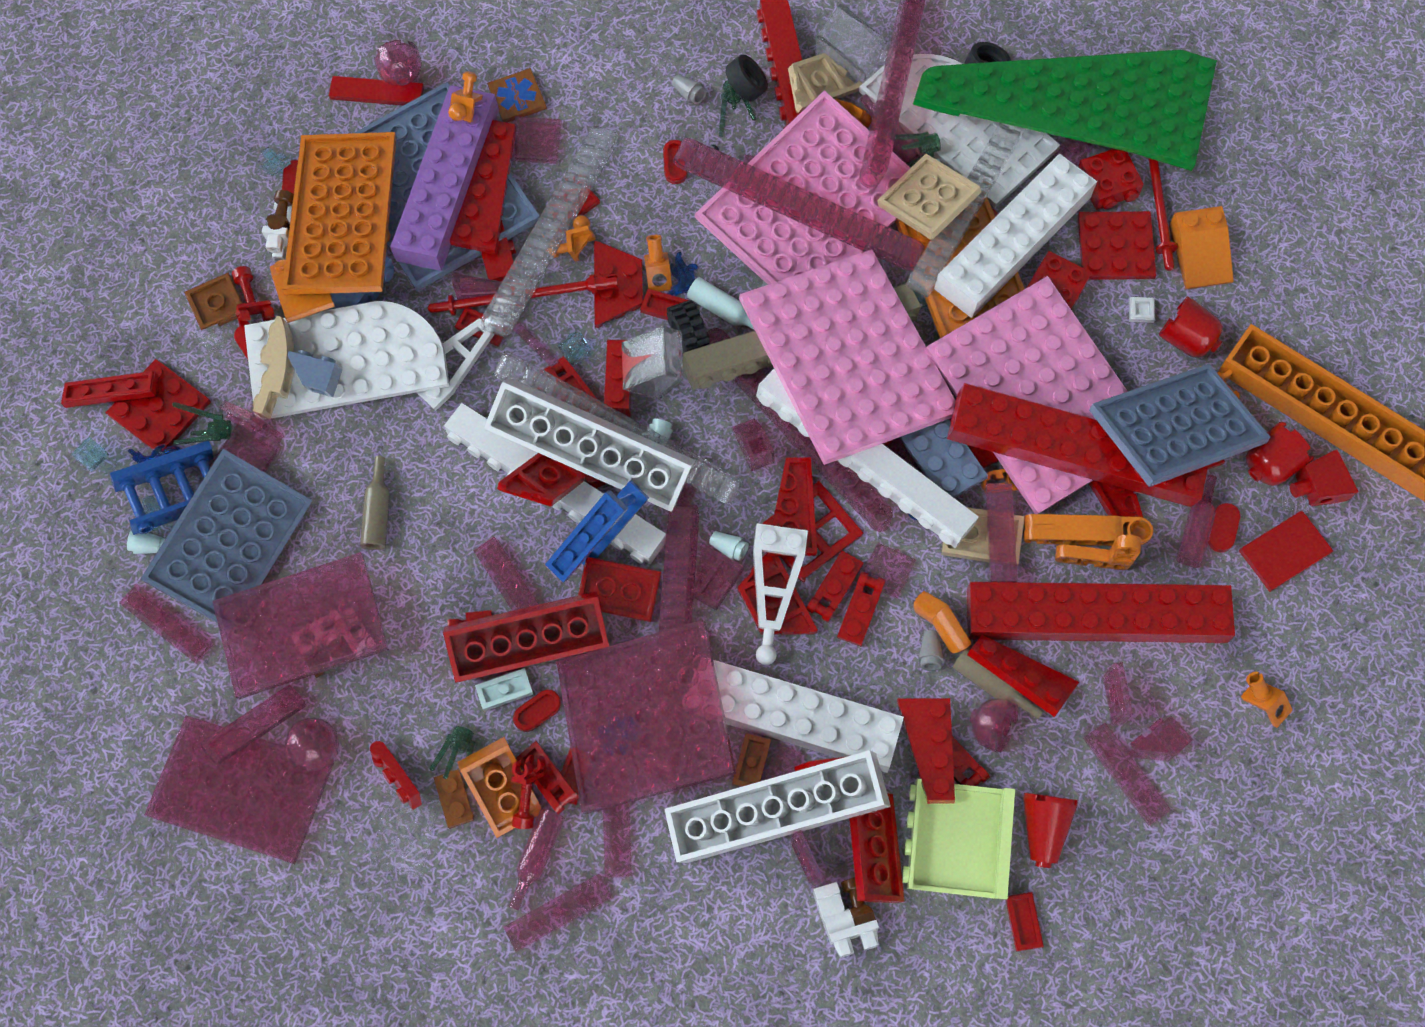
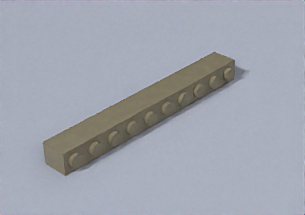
M907 283L894 287L911 321L914 322L918 317L921 305L910 284ZM755 331L685 352L682 358V368L692 390L698 388L705 389L720 381H731L736 376L745 373L753 374L767 366L773 367Z

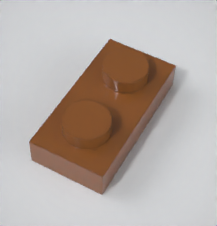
M748 733L745 734L732 786L743 787L761 781L771 739Z
M457 769L433 777L448 828L451 829L474 821L460 770Z

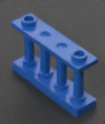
M209 440L110 473L115 493L125 491L136 517L129 520L133 535L149 533L155 527L179 519L194 495L184 470L198 466L205 478L210 470L209 461L213 459V450ZM170 474L175 475L185 498L184 502L172 506L160 482L161 477ZM146 482L150 483L161 509L149 514H145L135 490L137 485Z
M632 480L625 485L617 496L611 490L605 492L545 565L562 582L567 581L581 564H585L587 557L598 559L649 497Z

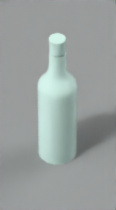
M700 277L695 279L688 290V299L693 300L698 305L734 326L744 325L754 329L739 300Z

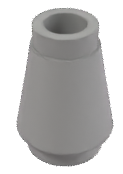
M680 74L674 77L672 86L690 104L694 103L697 105L704 100L706 89L702 83Z
M934 630L925 631L918 657V662L923 670L936 671L941 669V664L944 663L939 633Z

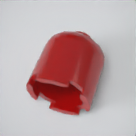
M1187 296L1177 307V317L1174 321L1170 318L1159 332V336L1186 355L1199 358L1206 355L1209 351L1214 353L1222 343L1219 337L1222 334L1223 326L1214 314L1193 298L1191 299Z
M1285 422L1277 423L1267 432L1270 439L1266 444L1247 451L1248 474L1256 482L1261 481L1270 486L1280 485L1314 459L1313 456H1309L1307 453L1311 447L1296 429L1292 432L1286 429Z

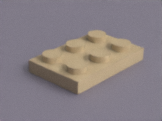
M967 507L978 516L973 528L956 548L944 542L942 543L941 555L1017 567L1019 564L1024 516Z

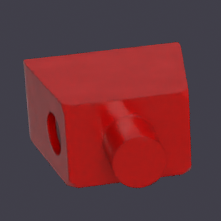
M1338 449L1305 465L1296 474L1297 482L1290 484L1292 496L1297 498L1305 495L1308 504L1311 506L1345 502L1359 492Z

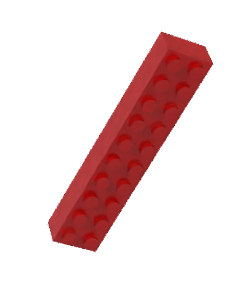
M966 383L963 384L957 394L947 435L948 440L1192 507L1202 500L1208 470L1207 465L1149 487L1097 420Z
M970 582L966 590L967 626L970 640H978L984 635L992 640L1228 643L1235 636L1231 585Z

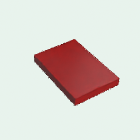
M1303 510L1240 548L1239 552L1268 591L1271 592L1330 555L1333 549Z
M587 557L578 595L597 591L602 613L651 622L662 572Z

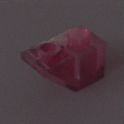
M755 418L732 427V431L750 471L774 463L772 445L765 430Z
M1172 716L1165 721L1160 717L1149 727L1152 732L1147 737L1141 734L1130 743L1133 749L1128 755L1131 758L1170 761L1193 741V738Z

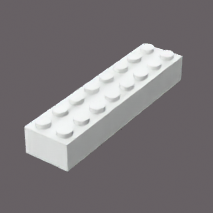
M1058 154L938 274L934 289L973 318L1091 198L1097 181L1061 154Z
M510 377L502 382L484 426L486 430L621 490L632 480L649 497L648 502L671 512L678 501L695 461Z
M702 656L700 657L685 703V710L688 713L836 758L848 757L870 750L877 753L881 771L888 773L904 718L903 716Z
M869 750L664 810L676 862L690 863L891 806L877 753Z

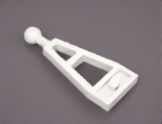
M507 299L499 300L495 305V312L485 322L479 318L442 343L445 354L454 348L465 360L450 380L449 387L416 392L435 411L455 393L495 334L492 328L502 318L507 319L513 315L514 306L512 302ZM481 330L483 332L482 336L471 352H469L461 343Z
M756 524L753 559L758 627L764 629L763 642L756 651V658L763 665H770L776 659L777 653L773 647L774 631H780L805 557L808 530ZM762 552L796 556L786 589L764 586ZM765 596L782 598L775 621L766 620Z

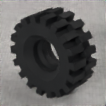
M693 300L667 308L668 324L670 325L673 341L676 344L681 359L685 352L710 345L707 330L703 324V318L700 316V311L697 309L696 304L693 303Z

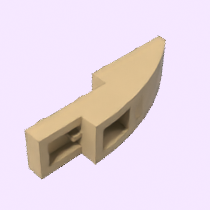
M276 316L275 321L270 325L267 344L263 346L260 353V362L268 369L262 375L260 392L253 400V412L269 420L278 397L288 399L294 374V367L287 356L289 351L294 352L293 337L289 324L280 316Z

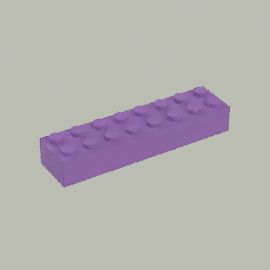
M449 86L390 246L397 262L442 271L451 247L449 240L492 120H496L499 112L495 94L473 90L474 93L483 95L482 100L475 103L473 122L464 120L454 121L448 114L451 95L453 92L463 88Z

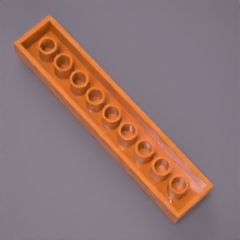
M1250 324L1218 372L1225 373L1230 369L1233 373L1229 380L1425 502V430L1258 327Z

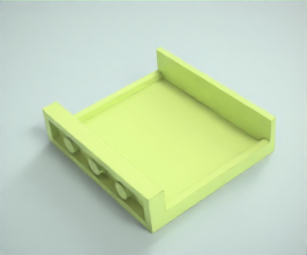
M917 779L915 785H910L909 801H914L913 812L908 811L907 828H911V839H906L905 855H909V864L903 867L902 883H907V889L1002 900L1008 899L1015 789L954 784V804H927L921 784L922 779Z

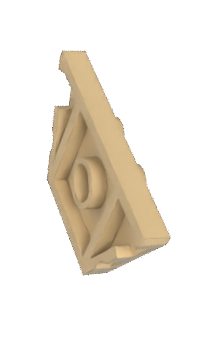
M826 53L792 63L788 68L797 113L802 112L824 90L833 99H838L859 91V87L862 85L860 81L854 83L846 76L848 71L836 64Z

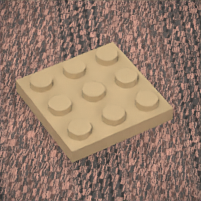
M925 154L877 202L880 208L933 240L981 193V188L971 180Z

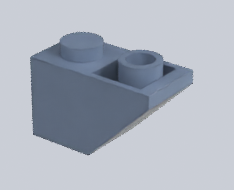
M298 350V353L289 351L287 356L302 385L311 392L334 397L342 373V369L336 364V360L326 356H321V359L314 358L313 354L303 350Z

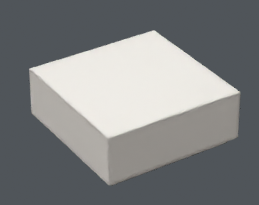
M1130 297L1129 322L1154 323V298Z

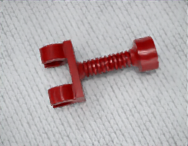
M247 266L235 268L232 271L234 283L241 285L246 303L237 304L236 316L239 325H249L250 315L261 314L263 322L273 320L275 315L270 300L256 302L250 284L253 280L251 269Z
M534 754L528 756L525 760V771L520 770L521 760L516 761L512 766L514 775L511 777V781L522 784L519 811L513 814L512 826L515 828H533L534 815L529 812L532 782L544 777L542 769L545 767V759L543 756L538 757L537 767L533 764Z

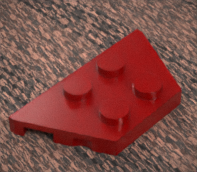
M594 241L595 276L617 273L619 288L601 290L594 294L595 328L602 327L604 323L614 318L618 319L624 316L628 311L640 308L643 303L642 259L599 241Z
M537 453L499 481L497 489L552 507L583 483L585 474Z
M764 555L762 557L764 586L786 589L789 575L779 556ZM753 567L751 573L738 586V592L760 634L763 635L764 629L758 627L755 572ZM795 587L780 631H774V635H814L818 633V629ZM765 596L766 620L775 621L782 598Z

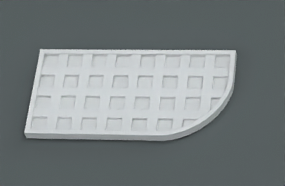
M914 54L897 58L882 66L859 87V92L935 158H940L942 164L979 185L981 188L979 195L981 197L987 196L990 205L994 208L1001 204L1060 148V144L1047 133L960 114L959 117L913 105L921 76L926 69L933 66L962 64L948 57L934 54Z
M374 301L330 309L290 322L288 324L293 337L295 353H298V350H303L313 354L314 358L321 359V356L330 357L336 360V364L342 369V373L334 397L309 391L302 385L294 369L288 399L278 397L271 418L449 387L443 344L438 334L422 316L410 308L393 302ZM275 320L244 325L253 400L260 392L262 375L268 369L260 362V353L263 346L267 344L269 327ZM254 412V415H255V419H256V420H264V419H266V418L260 417L259 415H257V414Z

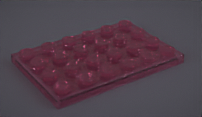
M361 552L213 601L234 695L238 700L389 650L366 562Z
M186 715L144 815L295 865L334 763L327 759Z

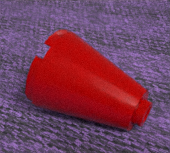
M1024 793L1023 801L1030 860L1035 861V866L1051 868L1052 863L1058 864L1078 806V800Z

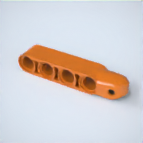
M1029 514L1024 516L1025 530L1023 541L1025 543L1036 541L1037 544L1112 546L1118 536L1135 535L1141 538V545L1148 543L1153 535V526L1146 518L1057 514Z

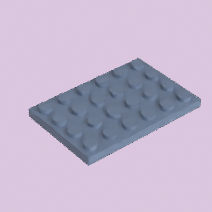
M1210 364L1093 403L1089 409L1149 487L1266 444L1270 439L1269 434Z
M222 449L140 580L228 630L233 631L313 500L227 450Z

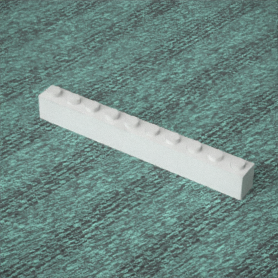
M773 369L759 384L756 397L764 406L776 411L782 420L790 422L798 428L802 435L809 437L777 372ZM883 444L838 460L840 464L856 472L861 480L869 482L877 488L882 496L890 498L898 504V507L903 512L910 513L924 528L931 529L939 536L941 541L952 545L954 548L969 533L978 519L975 513Z
M463 403L460 404L444 425L448 434L447 438L456 445L462 443L468 447L467 451L476 458L482 456L488 460L487 464L496 471L502 469L508 473L507 475L538 453L484 429L487 419ZM583 481V483L552 507L556 510L564 509L569 513L568 516L579 524L604 494ZM635 514L610 544L618 550L624 548L631 553L630 557L640 564L646 562L650 565L666 544L667 536L666 533Z

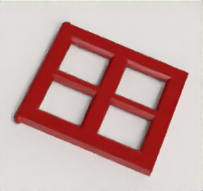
M820 481L813 485L814 497L818 496L830 512L815 523L817 548L821 554L804 567L801 566L798 579L802 582H805L806 577L864 534ZM774 515L762 524L772 525ZM836 517L849 533L832 546H829L817 530ZM780 556L792 570L795 561L794 556Z

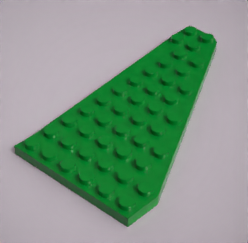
M1166 50L933 66L923 72L913 105L959 117L960 114L1123 150L1192 171L1196 164L1217 60L1185 50Z

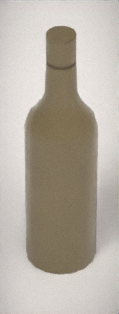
M375 456L373 479L364 491L360 547L367 550H383L386 547L390 492L384 482L385 457Z
M966 648L952 667L954 670L999 702L1017 705L1036 719L1040 718L1044 712L1041 708L1035 706L1034 703L970 658L967 655L970 648Z

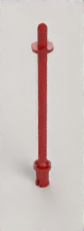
M1148 158L1161 244L1155 249L1157 254H1163L1165 269L1172 271L1174 269L1172 253L1178 249V245L1170 241L1159 162Z
M617 273L602 276L592 274L585 281L455 300L453 295H448V301L431 303L427 309L430 313L450 311L451 316H455L457 309L496 304L502 299L517 301L584 290L597 294L601 290L618 289L619 284Z

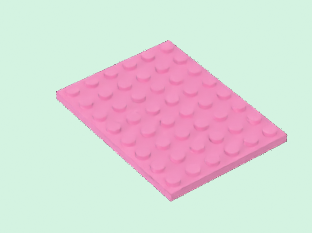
M824 90L695 213L694 217L764 282L771 284L863 253L897 220L896 217L880 208L877 200L910 167Z
M873 250L740 294L739 300L824 465L952 418L956 400L935 362L925 350L924 342Z
M1048 276L925 348L956 398L959 390L966 383L1095 419L1089 411L1093 403L1128 392ZM993 452L1034 514H1040L1093 481L1082 476Z

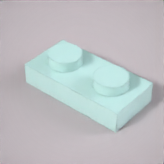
M525 668L475 685L484 712L534 695Z

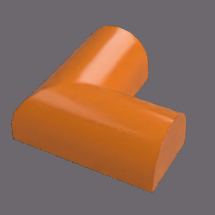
M925 591L917 596L914 601L915 613L934 625L951 653L961 652L971 645L969 637L948 604Z

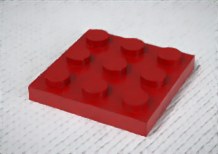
M1151 211L1078 213L1081 267L1092 272L1089 280L1156 278Z
M155 359L143 372L155 371L159 375L156 395L153 397L115 401L105 413L158 455L162 456L208 407L211 401Z

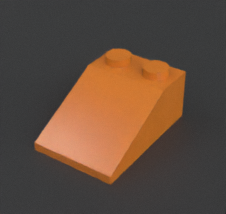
M1218 206L1176 212L1169 224V229L1173 242L1178 245L1176 255L1185 289L1233 283L1229 231L1223 207Z
M279 260L270 266L272 279L287 323L334 307L331 293L284 295L282 284L286 260Z
M505 737L457 762L460 772L496 838L515 828L512 826L513 814L519 811L522 785L521 783L511 781V777L514 775L512 766L517 759ZM531 790L529 812L535 818L544 813L533 790Z

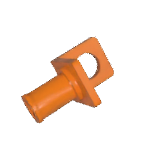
M658 234L649 235L646 237L649 254L644 255L648 289L659 292L672 290L668 253L663 252L662 237ZM656 274H663L666 277V282L663 285L659 286L653 283L652 279Z
M1252 672L1246 678L1249 687L1241 695V698L1266 711L1272 725L1278 728L1292 712L1289 700L1284 691L1267 684L1262 673ZM1283 704L1282 713L1276 717L1277 708Z

